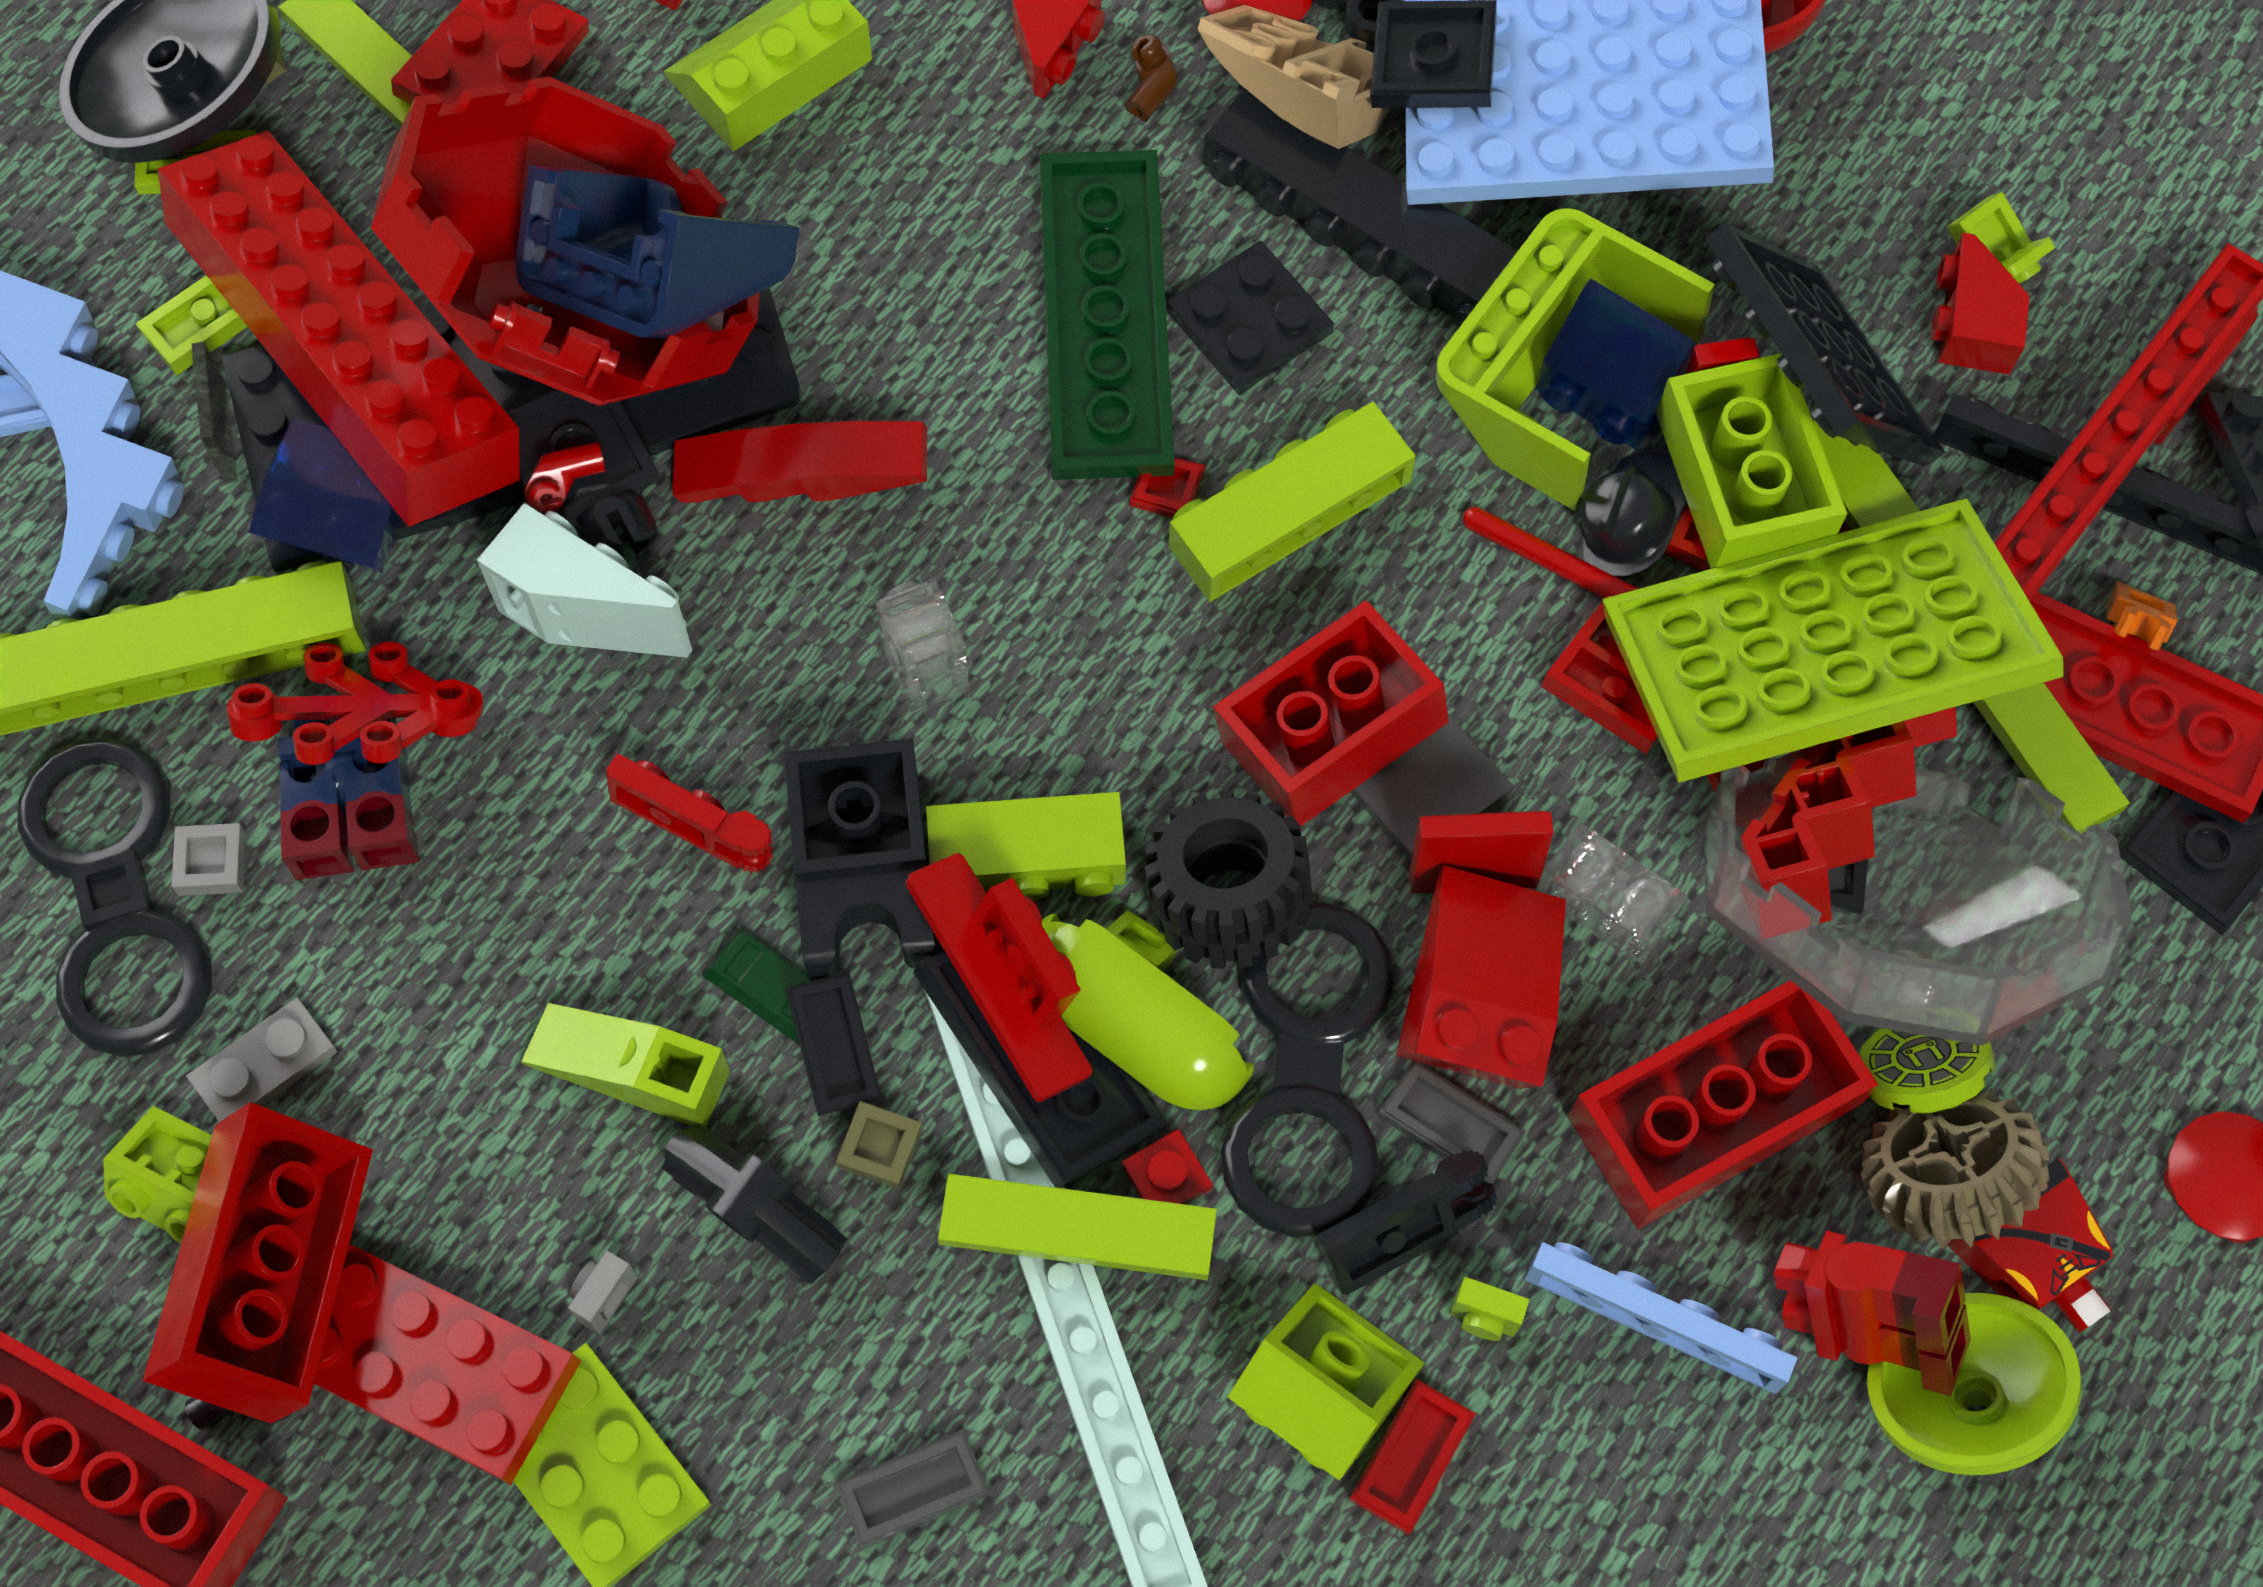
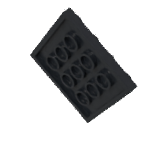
M1723 223L1705 238L1717 256L1712 261L1715 272L1730 289L1736 291L1739 288L1750 305L1744 310L1746 318L1763 338L1769 339L1771 337L1783 354L1777 359L1779 367L1796 387L1801 389L1804 386L1816 403L1810 408L1811 414L1831 438L1839 436L1847 439L1854 446L1861 444L1870 447L1877 454L1884 452L1892 455L1900 462L1904 459L1921 466L1934 462L1946 453L1818 266L1727 223Z

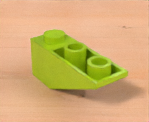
M551 1003L547 1004L521 1061L523 1065L692 1127L698 1123L705 1129L730 1074L722 1048L661 1026Z

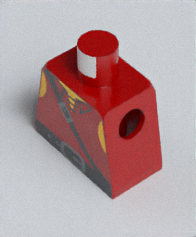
M2058 1158L2048 1165V1189L2040 1192L2039 1209L2024 1211L2022 1227L2004 1224L2001 1226L1999 1240L1988 1234L1975 1237L1972 1248L1963 1239H1952L1948 1246L1998 1295L2019 1300L2037 1310H2040L2053 1300L2079 1334L2112 1311L2086 1276L2114 1256L2112 1247L2062 1160Z

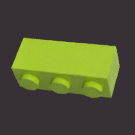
M1119 792L926 806L930 864L956 853L962 854L986 894L991 887L1011 878L1014 879L1022 894L1029 897L1032 901L1047 897L1049 890L1075 888V893L1081 896H1101L1112 892L1114 889L1113 885L1125 884L1126 860Z

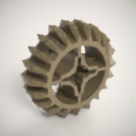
M1993 1088L1954 1108L1933 1113H1910L1909 1107L1907 1109L1893 1107L1894 1110L1889 1109L1888 1122L1874 1123L1871 1139L1863 1143V1171L1861 1176L1873 1210L1877 1212L1880 1219L1886 1220L1894 1234L1907 1232L1916 1245L1930 1237H1934V1240L1937 1241L1942 1249L1952 1239H1963L1972 1248L1975 1237L1983 1234H1988L1999 1240L2001 1226L2007 1224L2022 1227L2024 1211L2039 1209L2040 1192L2048 1189L2049 1171L2047 1161L2049 1160V1154L2045 1139H2041L2038 1124L2033 1120L2031 1113L2023 1112L2019 1108L2015 1098L2001 1101Z

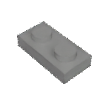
M296 997L187 1074L186 1077L220 1122L249 1102L260 1106L265 1105L338 1051L299 998Z

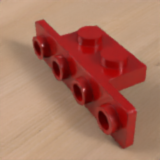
M960 853L953 854L910 873L905 881L907 889L1032 1098L1036 1102H1042L1087 1080L1092 1074V1067L1061 1017L1081 989L1076 982V973L1072 963L1065 954L1056 950L1042 927L1041 914L1036 904L1029 897L1022 894L1013 878L991 887L986 894L965 857Z

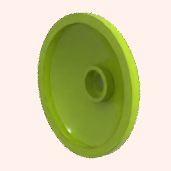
M1965 1293L1966 1300L1964 1305L1967 1307L1971 1342L1951 1396L1923 1389L1921 1371L1885 1361L1869 1365L1867 1374L1868 1395L1873 1414L1884 1434L1898 1449L1912 1459L1928 1467L1953 1474H1996L2024 1466L2047 1453L2063 1438L2071 1427L2079 1409L2082 1394L2081 1372L2077 1355L2070 1340L2062 1329L2044 1313L2010 1297L1988 1293ZM1974 1404L1988 1407L1982 1411L1967 1410Z

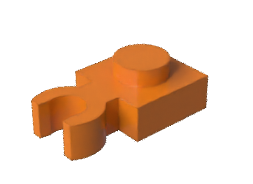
M2119 581L2116 582L2107 602V619L2115 622L2113 626L2115 627L2114 631L2116 634L2124 638L2127 633L2147 641L2149 648L2156 651L2160 650L2163 642L2167 643L2178 621L2176 604Z

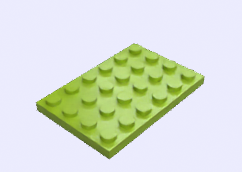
M1967 498L1602 599L1605 619L1678 783L2063 677V656Z

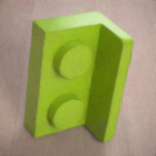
M152 1106L103 1159L106 1200L121 1214L129 1218L140 1217L167 1231L175 1241L181 1244L212 1135Z

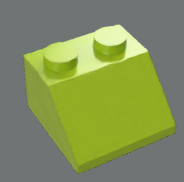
M1314 1283L1266 1336L1227 1398L1245 1410L1249 1418L1255 1423L1269 1428L1300 1451L1310 1464L1324 1469L1340 1481L1364 1450L1425 1362L1317 1283Z

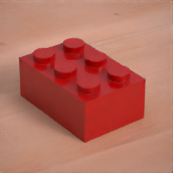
M1367 600L1213 706L1221 742L1268 798L1284 807V816H1293L1300 827L1449 723L1445 685Z

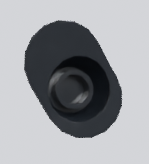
M1640 452L1624 457L1612 472L1601 476L1590 485L1582 499L1580 512L1584 540V560L1615 577H1630L1649 569L1662 558L1672 540L1676 526L1687 504L1671 456L1660 452Z

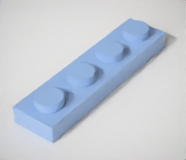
M1542 1242L1525 1277L1526 1281L1774 1394L1788 1383L1798 1357L1782 1351L1783 1343L1774 1336L1753 1328H1745L1742 1333L1718 1322L1719 1314L1702 1303L1682 1299L1680 1304L1654 1293L1656 1286L1640 1275L1628 1271H1618V1274L1615 1275L1592 1265L1593 1257L1571 1244L1557 1242L1553 1247Z

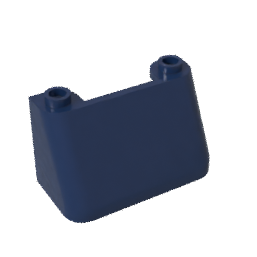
M529 164L515 256V271L521 288L530 295L637 337L667 339L669 335H675L784 280L796 260V246L800 228L781 221L762 220L754 222L694 216L684 213L674 188L667 183L649 177Z

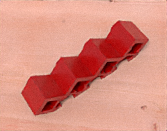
M1956 707L1814 745L1804 759L1797 757L1772 792L1773 803L1761 820L1753 819L1741 835L1746 891L1767 938L1832 920L1828 870L1875 857L1872 808L1917 796L1914 748L1956 737Z

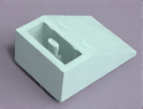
M524 503L477 559L498 611L547 643L686 658L693 651L686 630L687 623L683 619L678 603L679 596L667 583L655 576L649 575L645 580L629 570L624 558L609 546L598 543L593 547L577 537L576 529L555 512L547 511L543 515Z

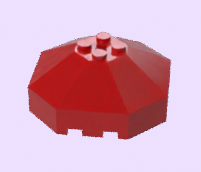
M551 77L530 79L524 93L509 95L510 91L503 83L464 89L458 103L442 106L443 102L436 94L416 96L388 156L371 229L477 358L598 406L728 372L758 320L760 292L675 335H669L667 339L637 337L530 295L521 288L517 280L515 256L529 164L649 177L667 183L674 188L684 213L694 216L723 218L721 214L728 201L699 168L690 169L687 175L670 157L677 142L662 125ZM533 304L539 307L540 313L528 309V305Z

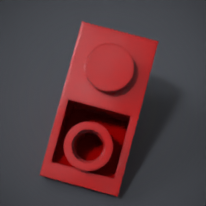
M1012 0L1013 29L1034 95L1045 99L1055 83L1063 86L1068 81L1076 65L1077 50L1084 41L1088 43L1094 42L1103 27L1106 13L1101 10V0Z
M1963 232L1953 254H1943L1939 264L1936 289L1946 291L1944 305H1938L1935 310L1930 339L1940 342L1938 363L2010 375L2025 348L2030 295L1975 234Z

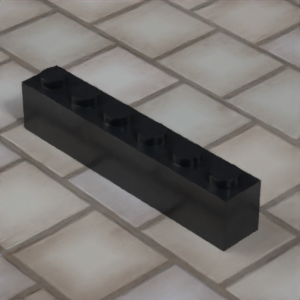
M1243 88L1205 134L1203 165L1207 166L1209 173L1216 181L1226 187L1238 185L1254 195L1258 204L1269 214L1276 217H1282L1285 214L1304 226L1306 233L1316 243L1325 247H1330L1334 244L1352 255L1355 263L1365 273L1374 277H1380L1383 274L1401 285L1407 297L1417 305L1422 307L1433 305L1451 316L1458 328L1517 253L1516 249L1440 203L1408 205L1405 182L1346 146L1338 149L1301 131L1279 117L1245 88Z

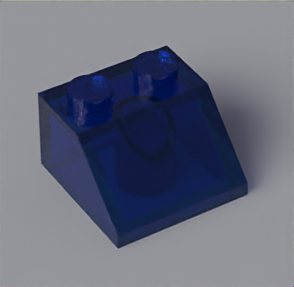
M1590 278L1542 362L1535 389L1542 392L1544 400L1553 409L1561 413H1571L1573 411L1591 422L1597 434L1607 442L1615 445L1625 443L1638 450L1658 422L1656 414L1668 378L1684 375L1696 341Z
M293 418L266 471L249 533L260 539L382 574L399 515L329 428Z

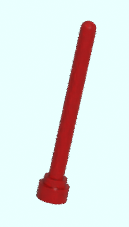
M1470 507L1463 513L1462 522L1468 530L1602 598H1605L1606 595L1612 597L1639 589L1479 507Z

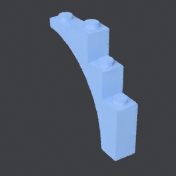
M0 270V368L17 381L45 414L55 433L65 466L68 512L61 557L44 603L54 621L61 619L84 620L86 615L95 616L101 609L108 589V584L104 580L113 562H122L131 549L134 540L132 525L155 532L163 516L171 518L178 510L183 497L184 485L180 483L181 479L172 457L126 441L137 428L141 409L129 379L85 363L92 356L98 339V331L86 302Z

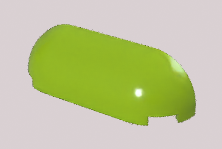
M1057 914L1048 915L1042 920V927L1056 950L1065 954L1072 963L1076 973V982L1081 989L1061 1016L1070 1030L1158 1097L1172 1105L1191 1110L1213 1109L1228 1103L1241 1092L1253 1075L1254 1065L1253 1063L1243 1061L1240 1053L1233 1045L1240 1035L1223 1017L1099 924L1086 919L1080 927L1060 922Z

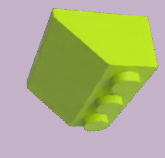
M772 0L666 69L664 75L734 152L871 61L872 53L868 21L849 0Z

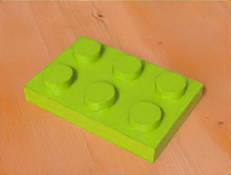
M584 1343L573 1352L581 1360V1363L513 1482L592 1587H612L712 1506V1504L587 1343Z

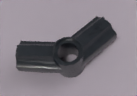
M698 1123L686 1130L679 1129L664 1147L666 1155L661 1168L676 1183L706 1202L705 1207L733 1231L750 1243H753L754 1240L757 1241L807 1283L813 1284L840 1255L841 1249L848 1238L840 1233L831 1222L793 1194L795 1188L777 1171L754 1154L748 1152L743 1156Z

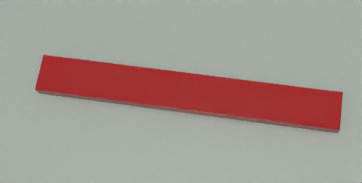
M2227 243L1995 540V546L2029 602L2039 592L2262 302L2263 263Z

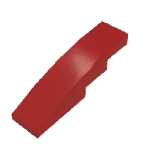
M841 421L788 424L733 430L675 440L673 496L681 503H699L738 494L747 502H766L800 494H806L813 501H832L927 482V426L922 421Z

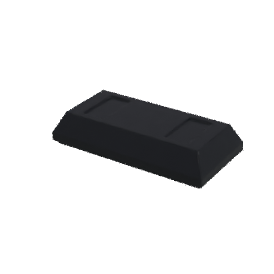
M850 972L786 987L785 990L817 1116L856 1107L859 1101L868 1104L882 1100Z

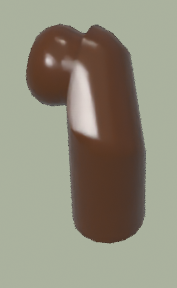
M1150 34L1141 36L1132 46L1131 53L1136 60L1135 67L1141 84L1125 102L1126 110L1144 122L1149 120L1175 89L1178 80L1167 46L1162 45L1159 37Z

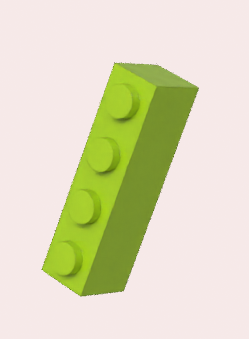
M1374 401L1356 412L1353 409L1344 410L1333 417L1325 426L1324 431L1307 441L1296 439L1288 443L1276 454L1274 460L1255 472L1253 469L1243 470L1227 482L1223 491L1206 501L1195 499L1180 508L1172 521H1170L1168 547L1207 600L1211 602L1411 482L1416 455Z

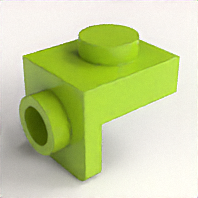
M2003 192L1988 196L1947 226L1956 244H1958L1963 232L1975 234L2018 283L2029 279L2039 272L2042 267L2038 260L2055 248L2050 237L2031 242Z

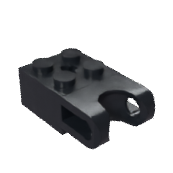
M913 738L784 752L802 955L807 976L810 980L837 975L840 970L839 956L842 940L852 928L866 923L886 925L899 937L904 952L905 964L910 968H916L920 962L936 954V944L933 930L905 885V881L910 873L927 866ZM857 815H863L865 821L856 824L850 823L849 819Z

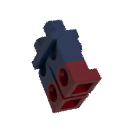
M392 718L386 720L388 722L394 723ZM331 719L290 720L288 737L277 738L278 756L281 759V858L295 880L354 872L353 856L362 871L420 862L418 843L413 826L406 747L402 749L400 756L393 761L373 763L363 757L361 740L358 737L336 750L335 755L329 761L318 765H308L300 762L295 756L293 733L301 725L312 722L323 723L329 726Z

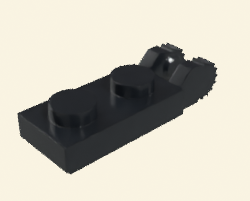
M1471 1149L1470 1151L1463 1150L1461 1153H1456L1454 1157L1449 1156L1438 1163L1435 1174L1433 1172L1316 1235L1329 1275L1342 1295H1348L1455 1237L1460 1234V1229L1481 1218V1215H1488L1490 1210H1494L1493 1206L1497 1205V1196L1492 1183L1489 1184L1484 1180L1488 1176L1487 1171L1489 1169L1483 1154L1480 1155L1479 1151L1473 1152Z

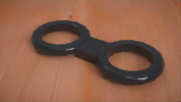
M109 737L77 740L50 753L29 775L18 800V831L32 858L51 873L72 878L82 925L85 928L68 946L56 974V1004L68 1030L90 1049L119 1057L152 1054L181 1039L202 1016L212 991V959L200 934L177 915L153 909L142 860L160 842L171 816L170 785L159 763L135 744ZM109 764L124 768L136 777L142 789V810L135 826L120 842L101 851L81 853L62 848L52 840L46 827V806L53 790L67 775L85 766ZM149 935L164 939L175 947L183 962V984L176 1001L161 1017L143 1026L118 1028L101 1023L91 1014L85 1001V978L92 961L107 946L124 937Z
M1326 902L1309 904L1310 917L1305 927L1297 926L1298 932L1325 930L1341 935L1355 946L1366 964L1368 985L1365 994L1351 1010L1335 1018L1313 1020L1292 1013L1278 1002L1268 984L1267 965L1269 960L1266 961L1262 955L1252 958L1253 966L1240 968L1243 996L1257 1021L1278 1037L1273 1089L1250 1099L1229 1123L1221 1148L1223 1181L1239 1210L1263 1229L1292 1238L1316 1236L1360 1212L1372 1197L1380 1170L1376 1138L1361 1112L1340 1096L1344 1044L1368 1033L1387 1011L1395 985L1392 957L1374 926L1353 910ZM1300 1113L1324 1119L1341 1133L1350 1149L1352 1171L1348 1183L1335 1198L1317 1207L1293 1208L1275 1202L1259 1189L1250 1173L1248 1151L1253 1137L1266 1123L1282 1115Z

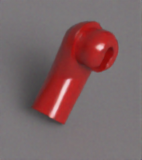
M599 442L544 454L539 459L525 485V500L527 504L543 515L547 511L557 512L576 478L606 472Z

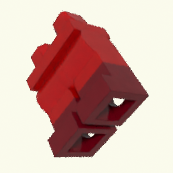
M1830 1231L1825 1232L1819 1249L1789 1242L1784 1245L1774 1271L1776 1288L1788 1291L1782 1310L1784 1328L1814 1335L1817 1356L1838 1361L1842 1352L1848 1359L1859 1364L1871 1365L1885 1361L1921 1371L1923 1389L1951 1396L1971 1342L1967 1307L1964 1305L1966 1299L1961 1263L1869 1243H1848L1846 1235Z

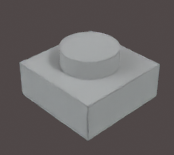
M234 823L175 826L171 887L178 896L244 892L246 831L242 825Z
M606 1250L598 1264L589 1262L576 1277L569 1292V1297L573 1301L568 1309L578 1322L600 1335L638 1277L629 1263Z

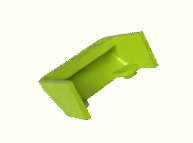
M1570 208L1552 211L1540 221L1440 352L1436 370L1437 386L1494 465L1576 511L1582 503L1591 453L1541 426L1538 421L1520 411L1519 408L1579 328L1598 339L1618 341L1634 333L1646 317L1697 345L1704 335L1715 284L1582 211Z

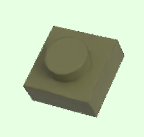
M859 1101L836 1160L837 1168L900 1190L923 1131L922 1122Z

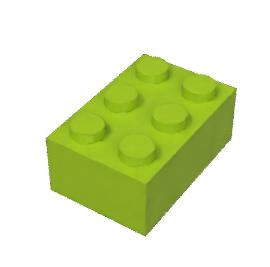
M1782 353L1668 378L1656 415L1711 569L1836 535L1847 515L1802 391L1785 376L1778 365L1777 359L1783 355Z

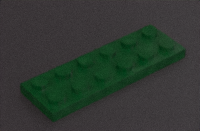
M1157 150L1040 154L1052 480L1138 477V475L1151 473V477L1174 476L1175 462Z

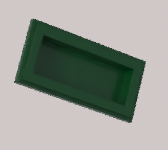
M741 926L702 974V977L799 1045L785 988L819 979L810 980L805 969L744 926Z

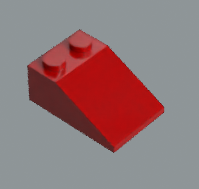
M1445 865L1440 866L1396 1056L1519 1089L1543 1087L1558 1020L1566 899Z

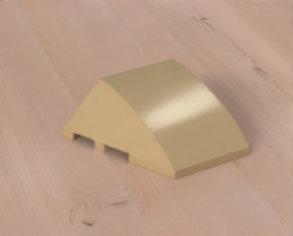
M1247 5L1204 16L1200 19L1198 31L1206 45L1239 84L1279 117L1324 143L1340 149L1377 133L1391 109L1371 107L1370 91L1374 53L1365 50L1367 42L1354 38L1336 44L1316 39L1318 29L1312 25Z

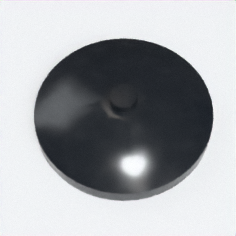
M113 0L88 24L67 57L59 85L60 108L64 119L88 148L100 156L118 162L143 163L156 161L183 153L198 146L234 121L255 99L266 83L280 48L281 25L276 8L271 0Z

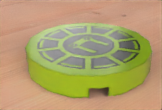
M1920 1014L1899 1019L1877 1030L1862 1045L1859 1056L1878 1083V1086L1869 1097L1879 1106L1894 1110L1893 1103L1909 1105L1910 1113H1933L1962 1104L1975 1097L1986 1086L1984 1077L1989 1072L1993 1074L1995 1068L1992 1045L1987 1032L1972 1020L1952 1014Z

